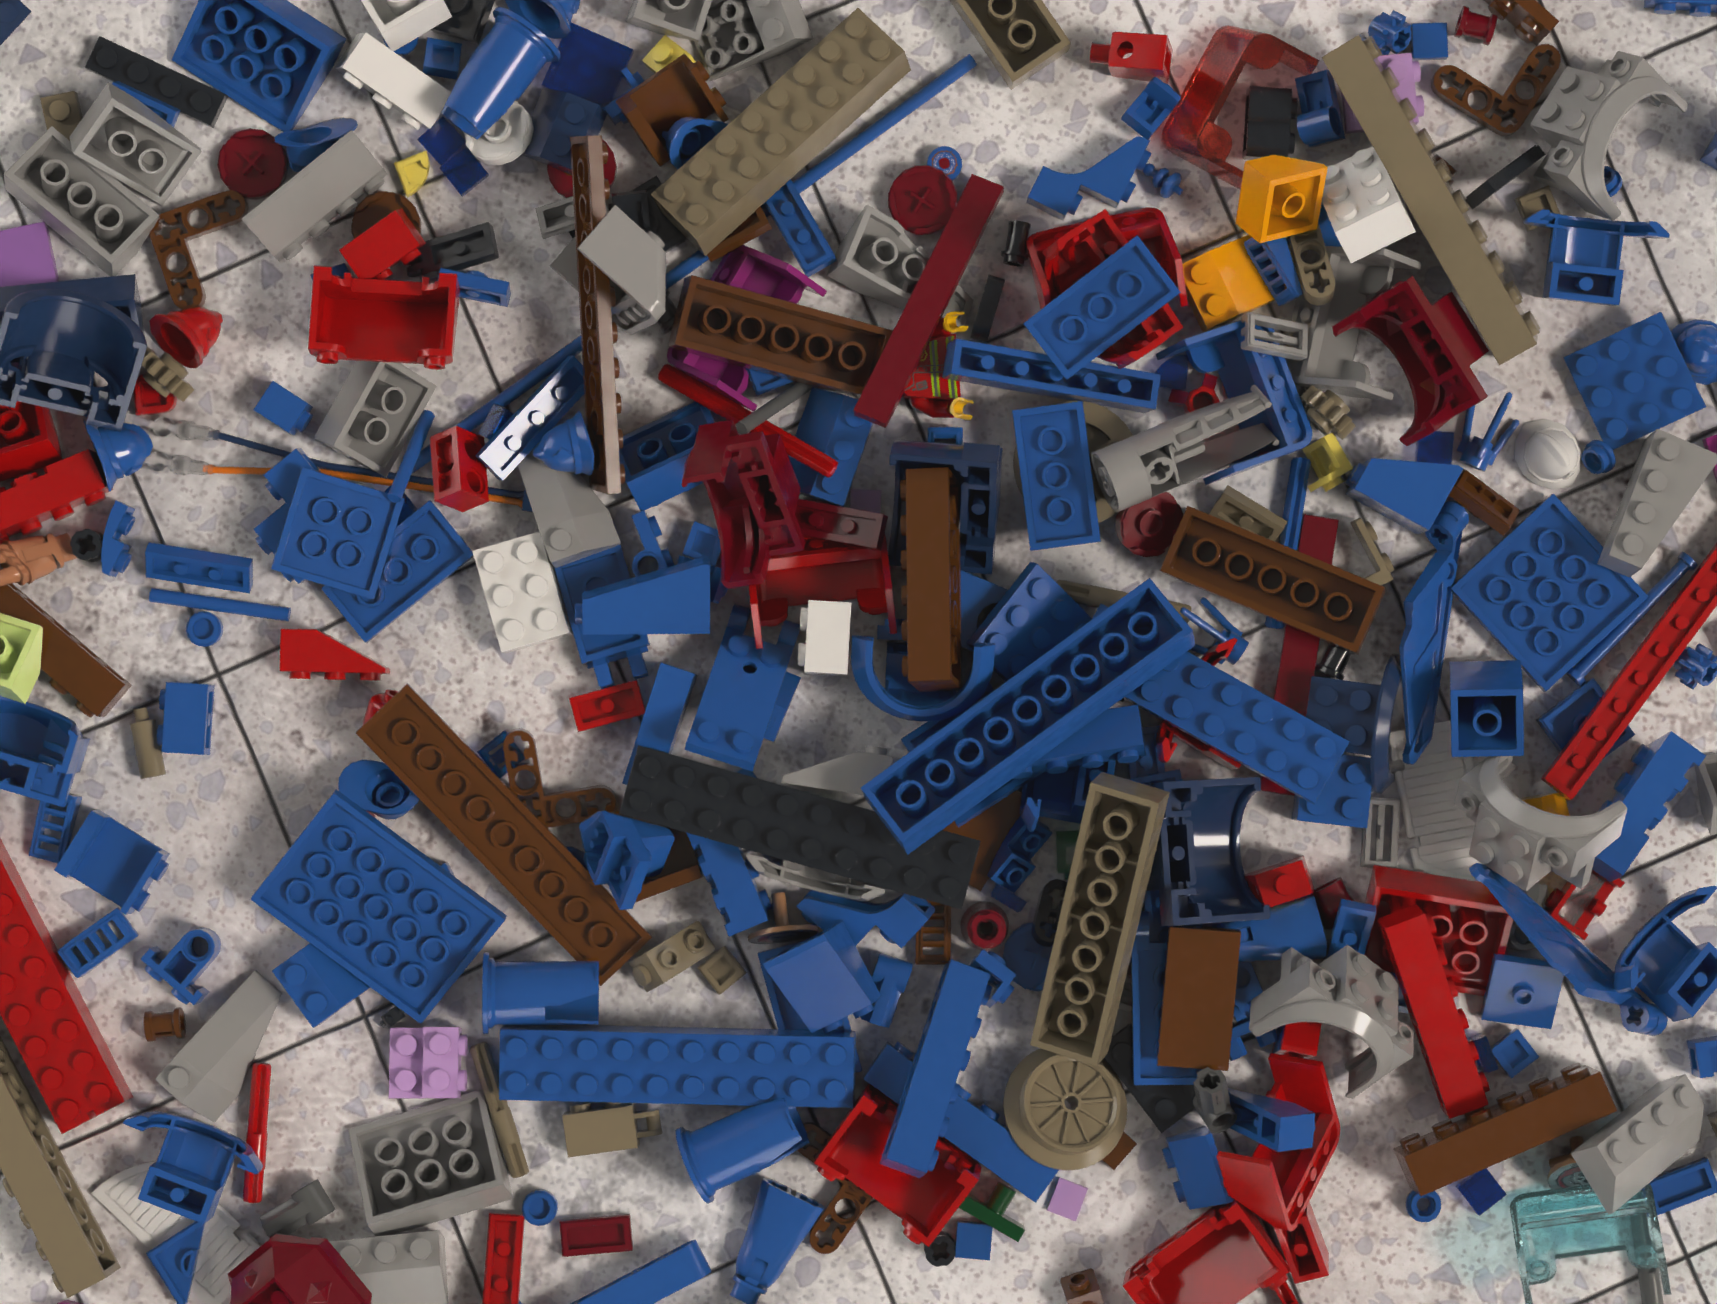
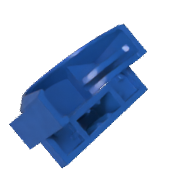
M0 696V789L65 807L75 773L81 771L90 738L83 737L76 723L60 713L33 703L26 702L24 704Z

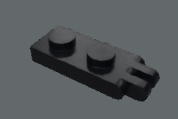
M486 222L425 241L426 244L419 248L421 255L407 264L411 266H408L406 271L408 277L421 276V278L430 277V279L439 276L440 268L459 271L498 259L499 255L493 226Z

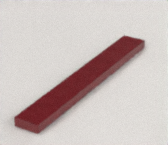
M974 174L971 175L957 203V207H955L853 410L855 416L881 427H887L1004 193V186Z
M1304 514L1297 551L1332 565L1339 520ZM1285 624L1274 700L1306 717L1311 678L1315 672L1320 639ZM1261 776V791L1295 796L1294 793Z

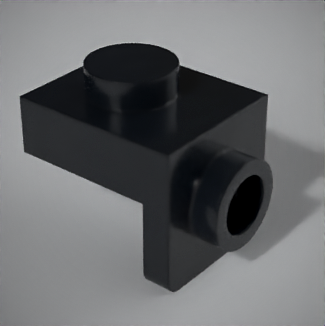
M646 190L611 193L613 206L616 205L646 233L648 231L652 232Z

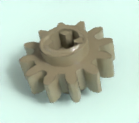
M147 347L142 366L146 369V373L143 375L145 381L162 396L167 397L170 393H173L179 400L184 402L194 391L192 386L184 380L189 374L186 368L169 353L164 352L160 357Z
M1311 385L1300 396L1303 407L1307 409L1306 415L1309 422L1321 433L1328 435L1330 432H1333L1335 436L1337 435L1343 440L1356 427L1351 422L1352 419L1347 415L1350 411L1349 407L1332 391L1327 389L1323 393L1320 389L1317 390Z

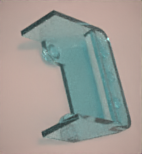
M1650 1183L1612 1214L1606 1212L1590 1184L1524 1193L1512 1200L1510 1213L1525 1304H1533L1531 1285L1546 1283L1556 1275L1557 1266L1555 1259L1620 1250L1627 1251L1629 1262L1636 1268H1659L1664 1295L1671 1294L1663 1242Z

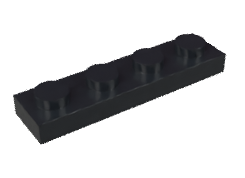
M99 36L85 65L87 70L113 82L119 81L180 109V113L214 128L228 98L226 94L101 36Z

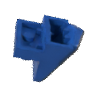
M597 811L579 825L582 845L586 852L583 860L594 884H608L619 910L633 909L637 896L641 893L645 877L657 876L662 872L675 839L671 830L664 826L607 811Z

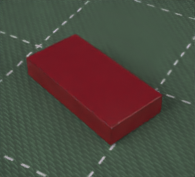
M630 1214L560 1220L559 1222L562 1257L633 1251Z

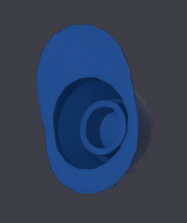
M693 117L681 118L674 122L669 131H662V137L666 140L665 145L671 164L678 170L728 124L722 121Z
M352 118L332 119L303 129L280 133L275 137V142L285 146L291 169L294 172H300L336 143L339 138L351 130L354 131L358 124Z
M374 760L353 762L343 769L339 777L338 789L342 794L365 811L373 812L383 819L391 820L404 816L420 800L383 762Z

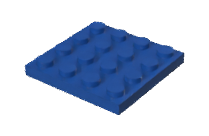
M1551 494L1450 588L1455 597L1514 660H1521V668L1543 692L1550 689L1649 597L1631 577L1597 564L1603 546L1555 494Z

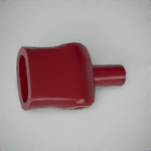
M1341 877L1319 886L1312 893L1317 903L1322 926L1328 930L1333 929L1340 900L1354 901Z

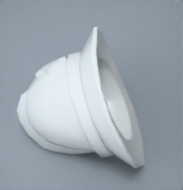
M1542 419L1524 424L1515 439L1514 455L1522 474L1534 484L1552 490L1571 487L1581 470V450L1576 437L1563 424L1551 420Z

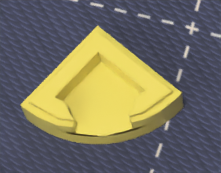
M427 151L394 163L407 197L419 191L427 180L430 170V160Z

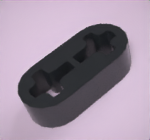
M988 275L970 338L987 343L1005 279Z
M1061 879L1049 881L1039 895L1031 933L1033 939L1042 946L1050 947L1054 943L1056 932L1047 937L1045 936V930L1040 928V926H1044L1050 916L1053 917L1052 929L1057 930L1063 900L1058 903L1056 909H1052L1053 897L1048 895V893L1058 889L1060 890V896L1064 898L1067 882Z

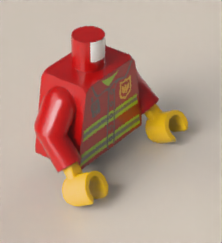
M963 311L949 312L945 318L940 319L903 393L904 399L909 400L913 408L932 418L956 417L968 421L973 417L963 414V407L968 403L974 404L973 400L961 397L960 381L942 378L947 343L956 339V334L951 333L968 330V326L958 327L956 325L957 317L965 314Z

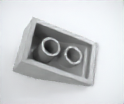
M109 82L69 137L74 155L162 206L202 152L200 147L146 105Z
M866 745L865 752L857 751L783 775L781 783L864 795L861 787L890 767L893 763V757L886 756L887 748Z

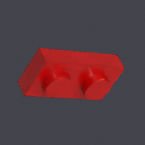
M638 680L569 698L578 732L644 715L646 710Z

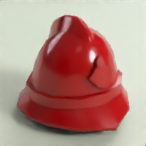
M190 307L180 311H171L168 314H155L149 320L151 334L164 352L169 353L181 365L188 368H198L203 363V359L207 357L210 352L209 350L219 337L221 323L223 322L222 314L217 311L208 310L205 307Z

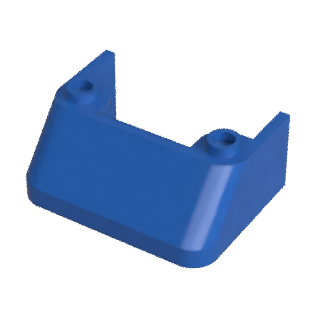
M1241 320L1183 339L1156 353L1157 360H1161L1186 352L1191 366L1196 371L1206 374L1217 370L1228 399L1252 392L1250 390L1251 386L1256 385L1272 403L1271 407L1239 423L1238 426L1241 430L1264 423L1279 440V444L1274 446L1272 443H1269L1259 450L1229 464L1228 468L1203 478L1205 485L1298 451L1308 446L1312 440V428L1285 358L1241 349V342L1245 341V336H1241V329L1245 327V323L1241 322ZM1255 325L1257 330L1275 332L1272 328ZM1255 339V340H1258V341H1263V342H1268V343H1273V344H1278V345H1280L1279 343H1275V342H1270V341Z

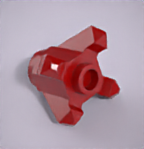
M1206 373L1201 386L1190 392L1172 389L1168 402L1182 406L1186 413L1218 403L1220 401L1214 390L1218 377Z

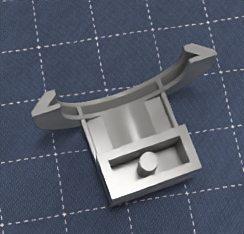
M748 853L746 855L747 860L759 874L805 889L857 901H869L885 893V889L866 884L864 886L852 885L851 878L784 860L783 865L779 866L768 861L767 858Z

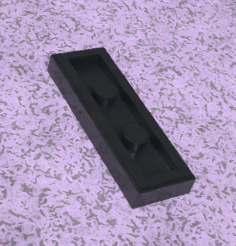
M1534 145L1466 196L1467 199L1465 201L1473 210L1546 154L1539 145Z

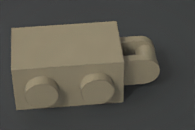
M591 1102L570 1105V1111H566L562 1115L568 1157L638 1148L640 1145L639 1138L662 1134L659 1109L636 1111L635 1103L605 1102V1106L591 1108ZM646 1117L647 1129L638 1131L637 1119Z

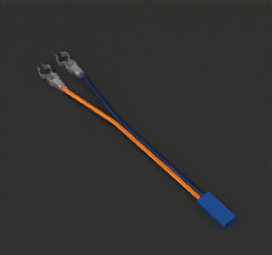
M160 416V417L156 418L154 421H153V420H151V421L154 422V423H157L158 420H160V419H162V418H168V417H166V416ZM168 418L177 427L176 433L172 431L166 436H159L153 428L148 429L149 431L153 430L157 436L162 438H168L175 433V436L181 440L219 441L221 439L284 458L291 453L221 433L220 430L197 425L193 421L182 420L174 424ZM153 451L148 456L151 457L153 454L161 452L168 460H171L170 467L165 466L164 469L155 472H163L169 467L171 472L184 476L188 474L214 475V473L264 475L271 469L215 467L213 464L193 460L185 455H174L169 459L168 455L162 451ZM310 458L316 467L323 468L319 469L321 473L340 479L392 486L396 473L389 472L387 477H383L367 468L327 463ZM144 463V464H143V465H148V467H149L151 470H153V469L151 468V466H150L149 463ZM411 475L406 489L434 493L433 478ZM488 487L489 501L518 505L522 508V511L533 512L526 490L519 492Z

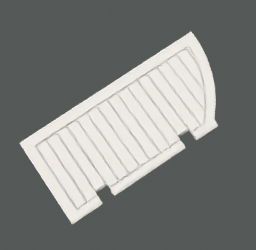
M1451 720L1434 723L1432 739L1416 763L1411 765L1403 762L1404 770L1394 772L1399 799H1401L1400 804L1407 838L1417 836L1419 838L1420 847L1410 849L1414 869H1421L1428 874L1478 881L1469 871L1472 865L1480 863L1469 855L1476 822L1466 816L1467 812L1454 805L1460 778L1475 767L1473 757H1452ZM1405 729L1390 732L1389 751L1392 761H1403L1402 754L1406 744Z
M157 1161L141 1163L127 1168L110 1177L91 1193L149 1250L195 1222L192 1219L138 1199L149 1167ZM219 1203L213 1218L205 1224L191 1290L206 1304H221L231 1294L228 1273L262 1246L250 1233L242 1240L234 1234L241 1224Z

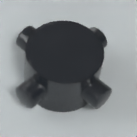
M395 1006L381 1016L382 1021H380V1025L383 1028L387 1026L389 1029L406 1017L405 1012Z

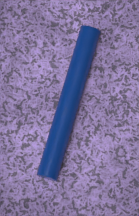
M423 410L387 495L388 499L392 502L398 503L402 499L435 418L434 413L431 411Z

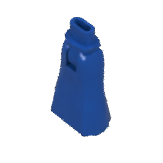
M1312 894L1270 907L1269 919L1222 922L1212 925V928L1238 929L1241 931L1239 962L1281 960L1282 953L1291 947L1311 960L1324 959L1326 956L1327 941L1317 903Z
M768 1178L762 1179L754 1202L748 1228L737 1256L736 1273L733 1276L736 1282L730 1293L732 1297L746 1304H757L760 1295L766 1294L767 1288L780 1277L789 1260L825 1208L815 1199L802 1193L796 1192L795 1196L792 1195L791 1188Z

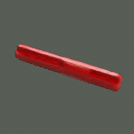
M254 1063L252 1066L246 1143L252 1147L262 1162L263 1168L257 1175L245 1170L243 1201L247 1203H259L262 1200L271 1065L268 1063Z

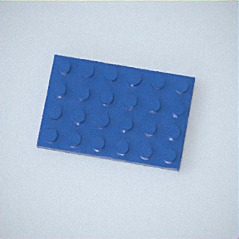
M337 789L251 897L253 902L420 1024H422L494 935L507 916Z

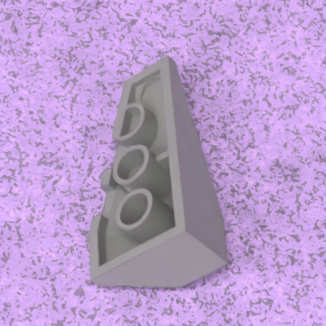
M866 205L840 243L835 254L837 261L831 264L827 276L860 294L904 310L929 260L926 256L928 252L921 245L917 247L903 233L905 229L896 220ZM959 284L941 319L945 318L949 312L963 311L965 314L959 315L956 319L958 327L964 326L974 301Z
M533 449L518 464L549 560L555 568L621 545L609 510L580 474L548 468L541 460L533 456Z
M255 970L177 1053L155 1080L182 1104L212 1122H216L239 1096L250 1065L253 1063L264 1032L267 1030L282 993Z

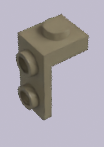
M1361 517L1350 522L1376 571L1364 579L1381 586L1392 581L1391 572L1394 571V567L1385 552L1379 553L1374 541L1378 540V537L1370 522L1364 523Z
M696 921L656 947L633 959L629 964L633 969L632 972L635 980L644 987L646 992H649L714 952L715 946L701 923Z

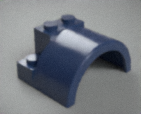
M38 289L15 296L7 303L0 323V405L15 408L17 401L86 416V424L121 432L147 349V342L142 330L130 317L119 309L85 294L59 289ZM21 357L18 368L13 367L10 361ZM95 372L108 382L107 386L93 387Z
M895 440L893 442L889 458V465H895L894 505L888 549L890 566H901V551L907 550L906 536H902L900 526L901 515H906V501H902L900 495L901 480H906V469L948 467L958 479L960 487L961 570L969 573L992 575L1001 494L1003 448H1000V445L965 442L964 445L910 440Z
M1246 777L1151 783L1152 787L1170 792L1146 890H1159L1161 926L1269 919L1270 905L1260 902L1252 893L1245 878L1240 852V830L1243 813L1250 798L1255 793L1261 791L1260 778Z

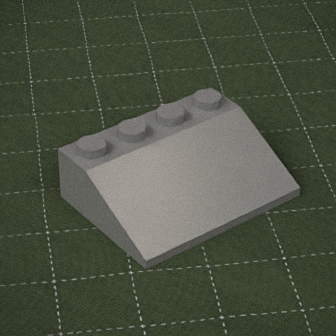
M482 1089L461 1095V1099H447L348 1129L367 1225L376 1237L398 1234L513 1199L507 1168Z

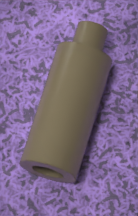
M147 707L133 710L135 723H131L130 727L140 778L145 779L165 775L166 771L161 746L157 744L156 720L149 719Z

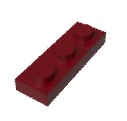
M798 499L795 513L804 537L881 551L888 516L885 514Z

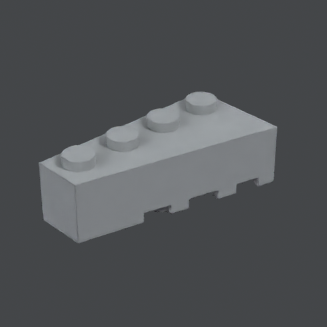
M1656 429L1645 438L1597 564L1627 577H1631L1641 570L1717 464V454L1660 429Z

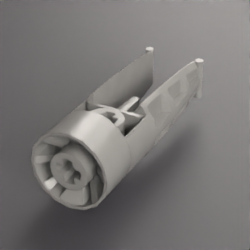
M1253 385L1250 388L1252 391L1250 393L1194 410L1092 452L1091 461L1095 477L1109 506L1115 512L1122 511L1217 471L1269 443L1277 446L1279 440L1264 423L1229 433L1205 443L1202 442L1206 438L1257 415L1271 407L1272 403L1256 385Z

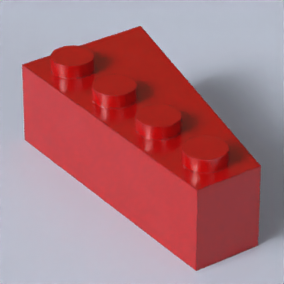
M90 449L84 450L43 468L44 475L39 476L37 472L26 474L14 479L11 483L12 488L6 490L5 487H0V544H2L3 540H10L9 537L20 532L25 536L42 528L41 523L50 518H54L55 521L67 518L74 514V507L83 503L88 507L105 500V493L109 492L97 453Z

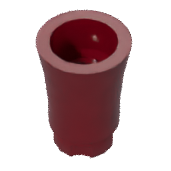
M978 902L971 905L964 912L960 923L961 933L964 940L971 947L978 950H992L1005 941L1009 932V920L1000 906L991 902ZM991 922L993 926L992 931L989 934L981 933L979 930L980 923Z

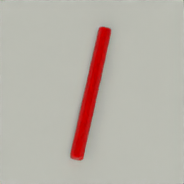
M665 364L658 374V380L721 417L733 420L735 425L753 413L669 364ZM767 420L749 432L763 431L764 436L780 433L789 456L826 477H831L838 467V462Z

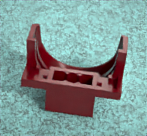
M1411 276L1374 296L1332 326L1335 337L1352 328L1362 329L1371 333L1391 351L1399 362L1409 382L1415 408L1411 426L1399 438L1406 446L1435 432L1457 414L1488 397L1471 370L1470 365L1489 350L1452 291L1430 303L1415 278Z
M733 420L699 425L694 448L684 463L682 487H686L688 483L703 481L706 487L720 540L721 582L728 589L765 583L770 556L804 551L806 542L795 516L801 488L780 433L764 436L763 431L739 435Z

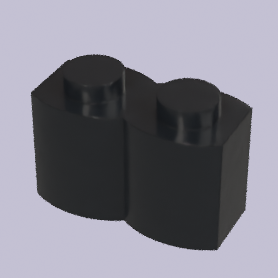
M1250 86L1247 89L1242 159L1253 160L1270 155L1288 157V154L1294 153L1295 133H1290V119H1296L1298 100L1297 98H1292V89Z

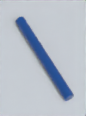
M151 588L149 601L154 603L288 622L291 614V608L155 588Z

